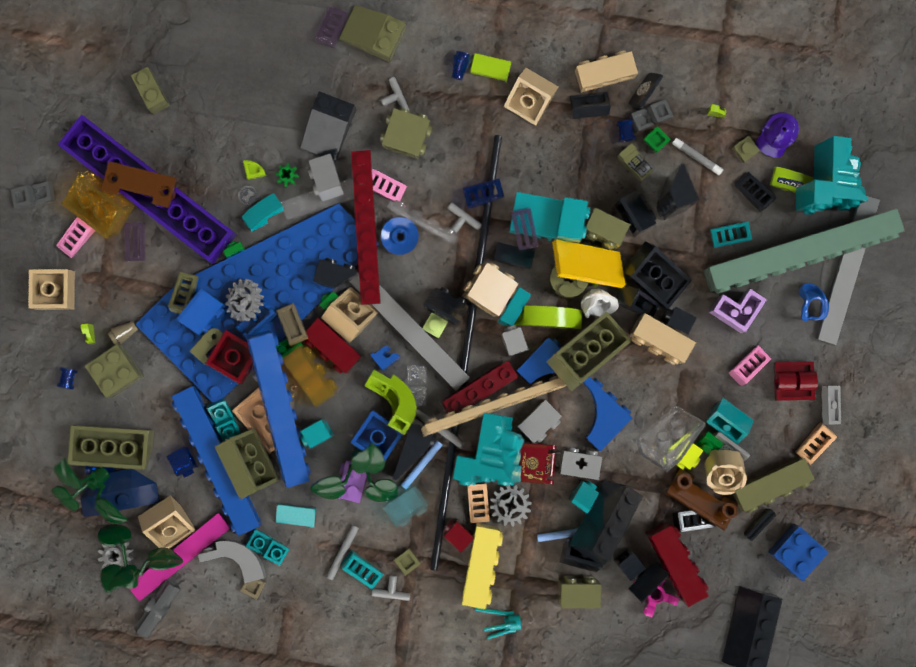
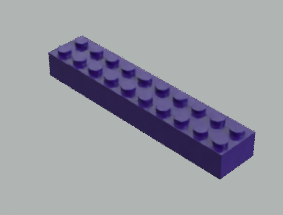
M82 114L58 143L61 148L103 180L109 161L157 173ZM113 177L112 181L115 182L117 178ZM176 187V196L171 200L170 208L152 204L153 197L120 189V193L212 264L217 261L223 250L227 248L226 246L237 235ZM168 189L164 190V194H168Z

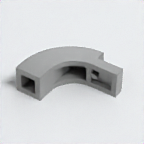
M236 541L215 542L217 550L214 547L203 549V554L198 555L199 562L220 557H228L235 560L241 567L244 583L267 578L260 557L243 543Z

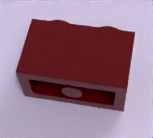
M458 518L455 521L451 519L444 527V537L460 553L474 539V534Z

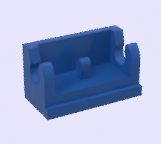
M266 300L262 302L263 306H259L261 312L255 313V319L250 318V321H240L235 326L245 339L246 336L258 333L277 316L275 310Z
M385 346L378 352L371 354L383 371L387 370L401 358L397 353L390 356V353H387L391 350L389 346Z

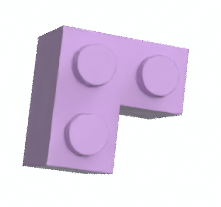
M751 289L744 292L738 303L725 295H721L709 313L738 332L744 333L748 330L767 299Z

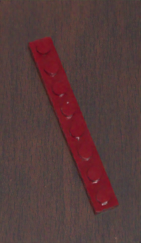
M371 150L351 151L361 305L381 304Z

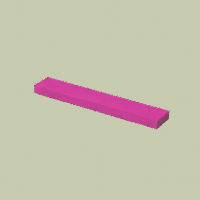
M220 513L215 515L173 549L183 559L182 564L166 570L148 569L143 573V576L139 577L138 586L130 589L131 592L141 601L201 553L203 549H206L231 528L228 522Z

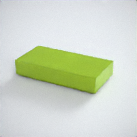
M475 53L470 73L507 81L511 61Z

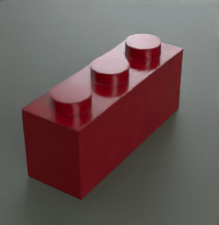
M319 318L306 331L308 339L304 340V342L312 349L314 347L320 350L318 354L326 361L330 359L334 363L333 367L340 374L343 372L348 374L362 358L356 350Z

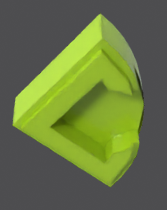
M711 104L707 109V115L726 118L727 110L725 108L720 109L719 105Z
M250 160L243 161L248 180L267 176L264 169L258 163Z
M81 324L82 334H86L85 342L87 344H95L93 324Z

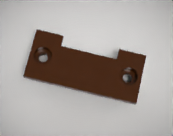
M109 161L101 191L118 196L120 189L153 197L152 204L170 208L171 200L176 196L175 185L177 178ZM113 177L117 178L115 182L112 181ZM168 189V194H164V190Z
M679 468L666 494L725 531L730 520L737 515L738 504L725 496L719 501L693 484V475Z

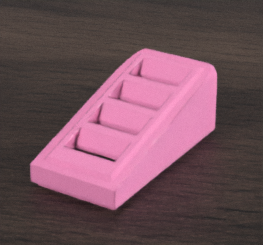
M372 169L373 180L375 176L378 177L375 186H373V191L396 203H400L407 186ZM382 180H385L382 189H379ZM389 183L393 184L389 193L385 192ZM396 186H398V187H400V188H399V190H398L396 196L394 197V196H392V194H393V192H394Z
M78 216L56 246L72 258L96 229L84 218ZM82 226L86 230L83 232L79 229V227ZM75 231H77L81 235L80 238H78L74 234ZM72 237L77 241V243L74 244L72 241L69 240V238ZM66 242L73 247L71 251L64 246Z
M757 345L729 372V375L740 386H743L771 358ZM755 353H756L757 356L762 360V362H760V361L754 356ZM749 359L757 366L756 368L751 364ZM743 365H745V366L751 371V373H749V372L743 367Z

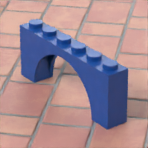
M547 338L516 372L529 384L543 375L555 373L547 361L560 350L562 345L555 338L552 340ZM589 377L583 384L588 388L593 397L595 418L585 438L601 452L628 424L632 417L629 415L631 411L626 406H620L615 402L617 398L610 391L606 393L602 389L603 384L599 380Z

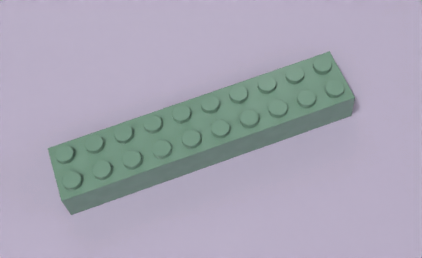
M898 209L718 264L703 270L709 291H715L716 294L731 290L730 286L734 285V288L750 284L749 280H752L754 283L768 278V274L771 277L787 272V268H789V271L805 267L806 262L809 266L824 261V257L828 260L843 255L842 251L848 254L862 249L861 245L864 249L898 238V233L905 230Z

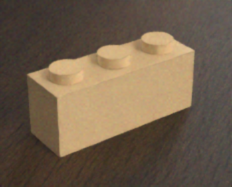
M620 51L615 56L609 58L607 55L601 56L594 62H589V60L583 61L575 69L581 92L636 78L638 74L632 51L627 53L626 51Z

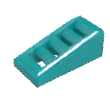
M749 221L710 229L714 248L752 240ZM740 227H744L745 238L741 236ZM735 228L738 236V239L734 240L732 229ZM725 230L729 231L730 241H726ZM720 231L723 241L721 243H719L717 236V232Z
M353 550L347 554L340 565L342 570L370 589H373L384 575ZM361 563L362 566H361V567L358 569V571L356 572L355 569H356V568L358 567V565ZM368 568L369 570L365 573V575L361 576L365 569ZM374 572L375 575L369 582L367 579Z

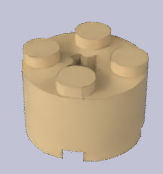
M713 450L710 452L705 461L707 485L714 492L722 495L736 493L735 490L740 487L742 489L746 484L747 477L741 454L738 451Z

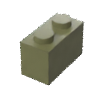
M149 67L131 75L149 111L155 114L170 106L160 84Z

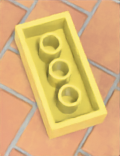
M476 523L462 595V605L486 609V604L490 605L492 593L489 588L490 585H494L496 576L493 567L498 565L499 560L497 546H501L503 534L497 526Z

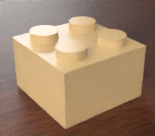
M68 269L29 270L28 308L35 310H74V271Z

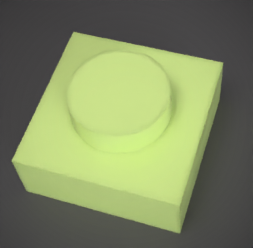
M431 312L422 329L439 339L448 321Z

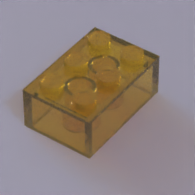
M91 170L80 173L74 180L62 205L105 239L118 235L135 204L121 193L118 196L102 192L104 180Z
M300 346L282 360L315 407H321L339 394L337 391L339 387L333 379L327 378L325 374L328 372L321 363L317 364L314 360L316 355L312 349Z

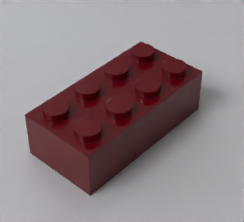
M664 522L645 532L661 564L670 574L669 579L680 600L687 607H690L709 597L707 593L709 588L705 580L698 576L697 573L700 571L696 563L689 559V549L680 542L681 534L677 527Z

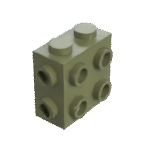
M400 107L399 110L394 108L393 112L388 114L386 120L388 127L386 131L382 132L380 142H382L384 149L419 160L420 155L424 156L427 144H424L426 137L430 138L433 126H430L431 121L426 115L420 113L414 115L410 114V111Z

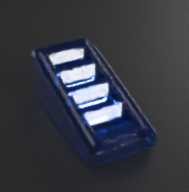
M500 178L463 188L468 209L504 198ZM494 185L496 186V190L498 193L496 195H494L492 186ZM485 188L489 189L490 196L488 197L486 196ZM479 190H481L482 197H483V198H481V199H479L478 192H477V191H479ZM470 193H474V201L471 200Z

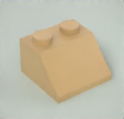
M525 68L518 77L503 107L537 125L558 86Z
M350 287L330 304L321 318L348 343H351L374 319L379 311L372 305H361L360 294Z
M171 495L138 516L142 532L159 548L170 549L196 532L195 527L181 505Z

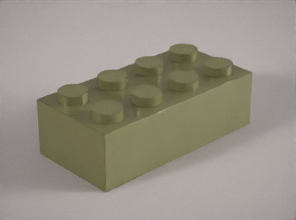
M606 311L556 352L547 363L572 392L632 340Z

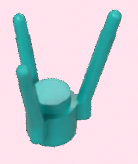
M474 609L477 612L507 616L504 618V624L483 628V631L505 628L503 631L488 635L487 639L521 630L520 615H514V611Z

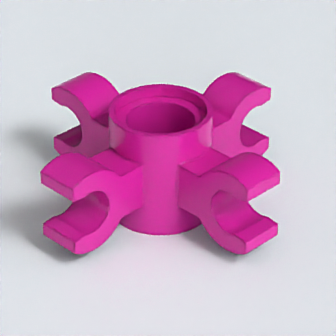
M663 582L657 588L660 590L659 596L653 598L650 595L648 597L643 613L646 616L653 617L657 603L666 601L677 606L680 598L666 593L662 588Z

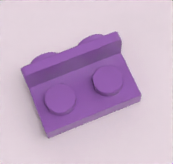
M346 460V463L341 465L339 474L342 475V481L346 477L351 460ZM352 470L347 484L343 485L346 490L344 495L337 499L360 503L367 479L366 473L358 474Z

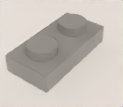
M822 386L823 424H841L840 386Z

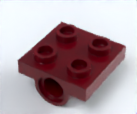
M814 361L774 362L775 401L815 400L818 376L816 371H814Z

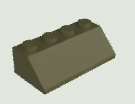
M71 425L68 464L146 470L153 450L154 430Z

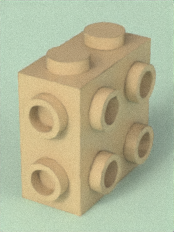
M489 262L479 264L473 272L475 276L472 281H468L464 286L463 290L465 292L462 296L495 317L503 314L508 300L512 299L517 290L518 283L514 281L515 278L508 273L503 274L498 270L499 267Z

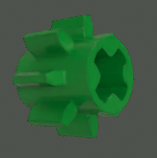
M289 163L286 164V167L279 165L280 171L275 173L276 176L280 177L277 182L279 184L284 182L286 188H288V184L295 186V179L300 178L299 175L295 174L297 168L293 167L291 169ZM284 173H289L291 177L287 179Z

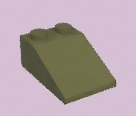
M355 5L339 40L391 63L406 32V23L390 15Z

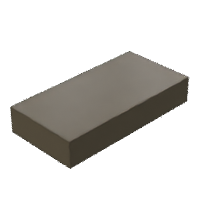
M294 303L276 310L290 346L308 339Z

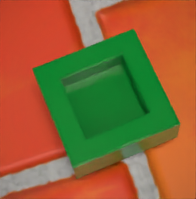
M657 126L643 141L657 154L671 139Z
M234 241L226 246L227 249L223 250L227 258H230L246 250L243 243Z
M334 291L331 294L329 292L321 298L322 303L320 306L326 311L330 304L339 296Z
M709 432L704 434L696 443V446L708 455L713 450L721 449L723 445L719 439Z

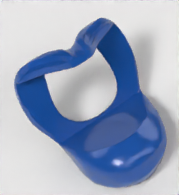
M805 283L800 286L798 293L804 299L801 319L803 321L825 319L829 312V302L824 292L818 286L811 283ZM815 299L820 300L822 304L820 316H808L810 302Z

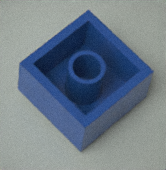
M372 410L350 443L360 450H364L371 443H374L381 451L384 461H386L404 434L389 427V420L375 410Z
M792 524L768 553L796 578L804 581L829 552L804 529L796 524Z

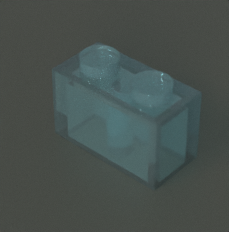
M415 485L383 508L395 527L399 525L404 527L411 522L410 518L415 514L420 516L425 513L429 503L417 485Z

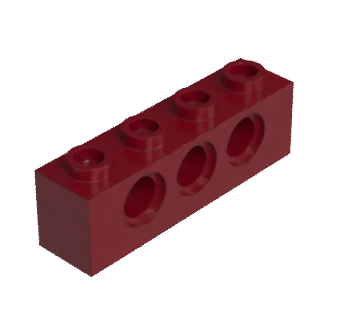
M503 361L440 402L447 413L455 412L457 414L462 412L461 409L479 403L518 378L509 361Z

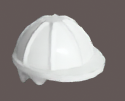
M600 288L591 289L581 300V309L586 318H589L590 315L599 318L606 311L611 314L619 307L618 300Z

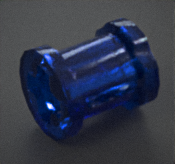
M623 120L616 123L620 132L619 142L636 140L632 129L633 120Z
M60 367L61 376L56 386L74 389V377L78 370Z

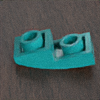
M273 193L251 207L242 216V219L250 231L253 232L268 224L267 219L284 211V208Z
M225 398L207 405V410L215 422L216 429L223 442L242 434Z
M256 528L246 543L248 548L279 566L290 549Z

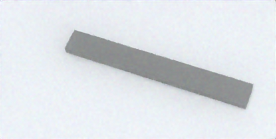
M867 196L868 201L856 207L852 223L875 216L880 200ZM862 245V249L845 254L843 251L828 299L829 312L827 317L821 322L816 340L837 345L866 249H863Z
M358 273V276L353 278L350 283L360 292ZM380 286L381 304L372 305L457 391L470 377Z

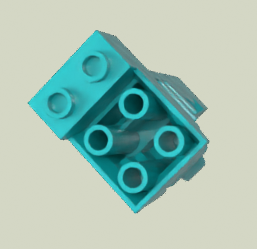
M833 136L814 146V180L796 188V211H803V214L812 215L815 214V211H823L833 207L838 208L839 211H848L851 207H859L860 204L868 201L865 188L861 186L862 180L859 177L860 158L851 155V138Z
M517 192L509 233L523 234L539 239L546 237L548 241L558 239L579 243L581 238L586 236L587 227L584 226V221L589 218L590 207H587L588 201L566 197L563 200Z
M484 413L476 457L457 456L454 480H459V484L466 486H475L476 483L483 481L495 482L496 480H498L497 484L505 486L521 482V466H519V462L521 459L520 450L524 444V439L520 434L511 431L512 417Z

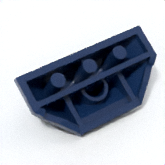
M135 469L109 473L110 478L104 483L106 487L100 498H104L112 503L118 511L160 502L157 483ZM87 487L80 498L84 517L100 515L95 508L97 505L95 498L99 491L97 488L92 490Z

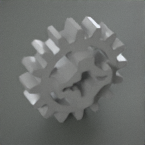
M239 279L238 283H233V289L228 288L230 295L225 296L228 298V302L225 305L229 306L227 312L231 313V318H235L238 321H250V318H256V312H261L259 306L264 305L260 302L264 298L263 295H260L262 288H258V283L251 280Z
M516 484L513 488H510V485L506 486L507 489H503L500 486L499 493L493 492L496 498H490V501L494 502L490 509H495L492 516L498 515L497 522L504 520V526L508 522L514 526L515 521L522 524L521 518L527 519L525 513L531 512L527 506L532 503L531 501H526L529 494L523 495L524 489L517 490ZM510 492L509 496L505 499L500 498L503 494ZM517 494L522 498L523 505L517 502ZM513 497V504L516 506L515 508L512 507L508 513V507L505 504L509 503ZM498 506L503 507L505 511L504 516L499 512ZM521 512L518 516L511 518L513 513Z

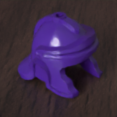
M785 112L772 114L764 124L762 134L757 137L756 146L761 152L770 157L779 158L783 156L785 149L796 141L799 132L797 120L794 116Z

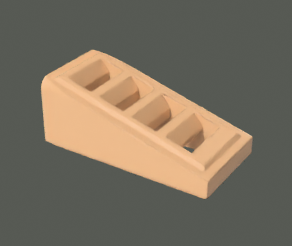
M820 422L797 449L796 453L801 458H805L806 462L811 465L837 436ZM821 432L827 435L826 439L820 434ZM816 437L822 441L821 445L814 440ZM810 443L817 447L816 451L809 446ZM807 449L813 455L810 457L808 454L804 452V450Z
M487 483L467 486L470 522H490ZM483 490V494H472V491ZM484 497V501L473 502L472 498ZM479 505H484V506H485V509H474V510H473V506H479ZM474 513H485V516L474 517Z

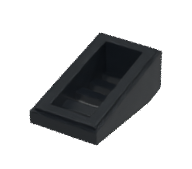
M747 172L734 185L759 212L764 211L777 198L750 172ZM749 179L751 183L744 188L742 185ZM755 185L757 188L750 193L748 190ZM760 190L761 194L755 198L754 195ZM765 196L767 199L761 203L760 200Z
M692 510L672 513L674 527L676 526L679 532L716 527V525L709 521L708 524H705V519L700 515V525H698L697 513ZM688 515H691L692 526H690Z

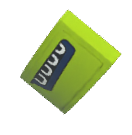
M774 167L770 185L784 191L796 193L797 187L813 181L814 178L789 169Z

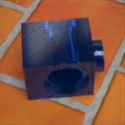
M183 447L166 456L176 477L183 475L185 478L193 474V469L198 467L188 447Z

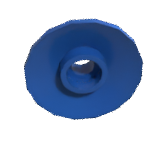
M404 217L390 219L385 223L381 231L383 246L387 251L396 255H404L411 252L418 243L419 233L417 227L411 220ZM398 233H403L404 238L402 240L397 239Z

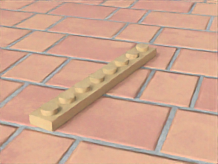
M556 375L550 378L549 382H536L532 385V388H519L514 391L515 394H502L495 401L491 402L488 399L480 402V406L474 408L472 405L461 409L462 412L447 413L443 419H430L425 422L426 425L422 428L423 435L427 436L484 416V413H493L564 388L566 384Z

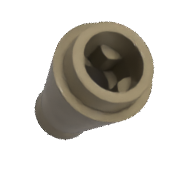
M130 321L111 328L108 335L115 345L123 344L138 329L134 322Z

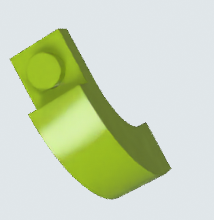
M524 306L514 325L581 329L582 310L550 306Z
M373 370L365 387L383 396L390 403L393 413L388 426L405 435L416 415L415 398L409 387L400 378L393 374L391 379Z

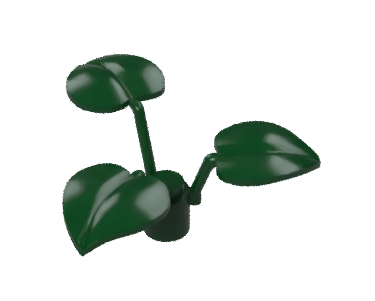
M371 443L364 450H357L352 454L351 464H349L348 472L343 481L339 476H327L318 480L310 487L313 493L324 499H337L344 495L346 490L343 485L347 484L352 470H354L358 474L366 473L371 486L365 489V494L370 500L387 502L398 496L397 484L391 479H378L375 483L371 479L370 473H378L385 466L384 457L374 443Z
M65 458L54 466L53 471L59 480L65 485H71L72 488L77 489L71 495L62 486H55L51 490L52 494L59 498V501L66 508L72 511L78 510L79 504L74 497L86 487L92 490L97 488L99 491L95 498L97 503L95 508L104 519L117 524L126 522L129 519L124 517L108 500L100 498L103 489L106 487L104 483L110 478V474L106 469L97 467L89 476L79 481Z
M110 524L100 528L97 538L101 544L116 546L120 543L124 562L122 567L117 564H110L101 570L100 581L106 594L121 587L128 589L136 588L139 584V576H143V571L147 564L153 570H166L182 564L183 559L169 548H156L148 553L149 559L145 560L139 570L137 566L128 565L124 542L130 540L132 536L131 531L127 527L119 524Z

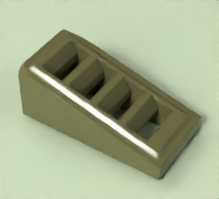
M179 272L168 305L171 312L181 314L193 299L199 279L198 276ZM186 280L192 283L191 285L182 283V281ZM181 288L189 289V292L182 291V290H180V289H181ZM179 295L187 297L186 300L178 298Z

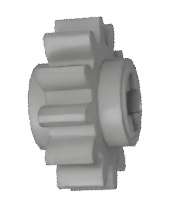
M126 542L124 544L127 561H131L134 558L132 556H129V553L133 552L134 550L127 549V546H129V542ZM120 543L116 546H105L102 544L105 549L98 550V553L103 554L98 561L105 562L102 568L110 564L124 566ZM113 553H118L119 557H113Z

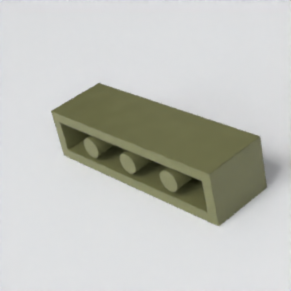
M799 457L747 481L742 489L740 487L735 490L736 493H733V496L741 511L751 513L758 509L757 506L763 503L765 505L771 504L776 501V497L780 495L782 497L788 496L793 493V489L798 487L800 489L805 488L815 479L806 459Z

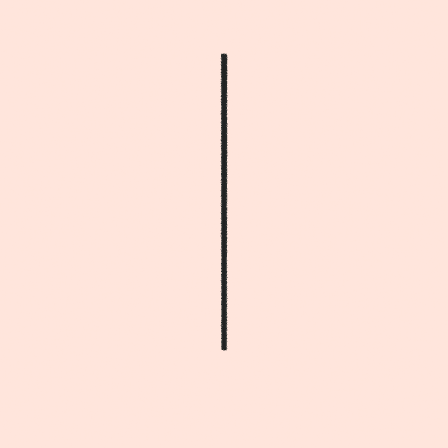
M495 135L475 268L479 264L484 263L502 136ZM472 302L469 305L460 366L466 374L477 305ZM459 424L451 427V433L458 437ZM449 441L430 567V570L438 571L456 451V445Z

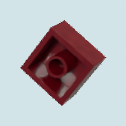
M225 330L205 363L239 384L245 382L254 367L247 341Z

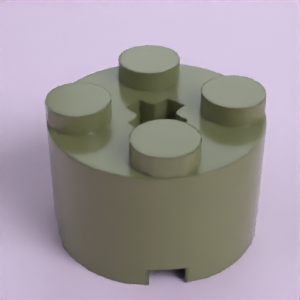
M556 265L552 268L549 275V286L552 292L565 299L577 297L588 285V282L574 279L571 280V283L569 281L565 282V278L557 276Z

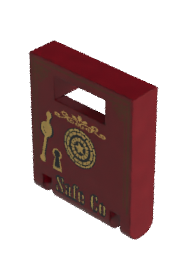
M523 444L520 450L521 482L554 484V480L547 479V476L554 477L556 453L548 452L549 449L555 450L556 445Z

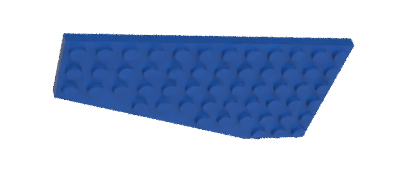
M337 204L195 274L199 277L195 295L202 288L209 291L225 304L228 302V298L225 296L230 295L228 288L233 289V283H238L239 279H247L258 283V288H262L260 295H263L264 298L260 302L266 300L275 312L294 303L301 321H303L322 302L321 298L326 293H331L334 290L313 282L319 260L325 261L326 258L337 261L336 264L343 266L344 263L355 268L358 266L356 220L340 204ZM186 280L182 281V283L191 285L192 283ZM173 287L135 325L214 403L225 398L239 383L212 367L203 364L190 352L203 336L196 334L176 320L180 314L169 310L168 305L174 290ZM181 288V289H180V290H182V291L189 292V289H185V288ZM179 295L178 298L186 300L187 297ZM226 305L224 315L212 323L213 328L219 329L223 333L225 330L230 331L247 341L235 327L240 321L230 317L231 313L227 312L229 306ZM278 315L258 332L271 331L273 335L276 334L278 343L286 338Z

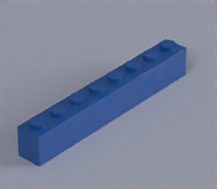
M267 330L246 336L283 483L289 488L308 482V475L311 474L308 463L305 464L304 461L306 451L304 446L300 445L301 432L299 427L295 425L294 420H297L295 410L291 409L290 402H292L290 390L287 391L285 383H288L286 373L281 370L280 365L283 364L281 354H277L276 346H278L276 334L273 335L271 331Z
M192 386L171 396L174 410L176 412L179 411L181 415V425L184 429L188 430L190 434L188 439L191 445L195 446L198 451L196 454L201 464L204 463L206 477L209 481L213 482L215 486L213 491L216 497L220 498L223 503L221 507L224 514L229 516L231 520L230 527L232 531L240 536L262 525L250 497L247 496L240 500L215 449V446L223 443L197 387Z

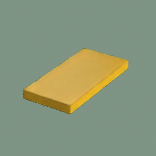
M558 239L552 242L558 277L623 288L626 285L620 252Z

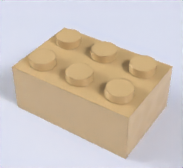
M646 313L638 317L628 335L632 337V342L639 346L646 345L649 347V352L657 356L658 354L665 356L664 360L672 365L685 363L696 344L693 340Z

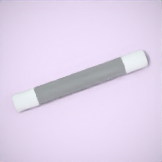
M678 138L673 141L672 144L717 175H720L724 170Z

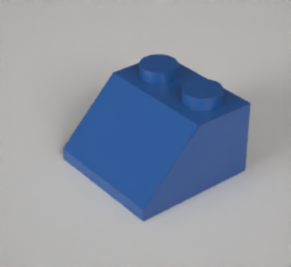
M201 288L176 320L196 334L203 336L213 328L212 323L224 315L226 305L209 291Z

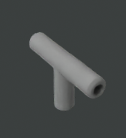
M389 78L388 81L394 93L382 98V105L385 106L398 101L401 108L409 110L396 78Z
M450 203L447 208L459 217L451 227V231L457 233L464 222H467L476 230L481 227L480 222L455 204Z
M396 575L389 576L388 590L372 589V596L410 600V593L395 591Z

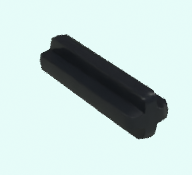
M768 508L744 532V536L748 540L753 541L776 517V513Z

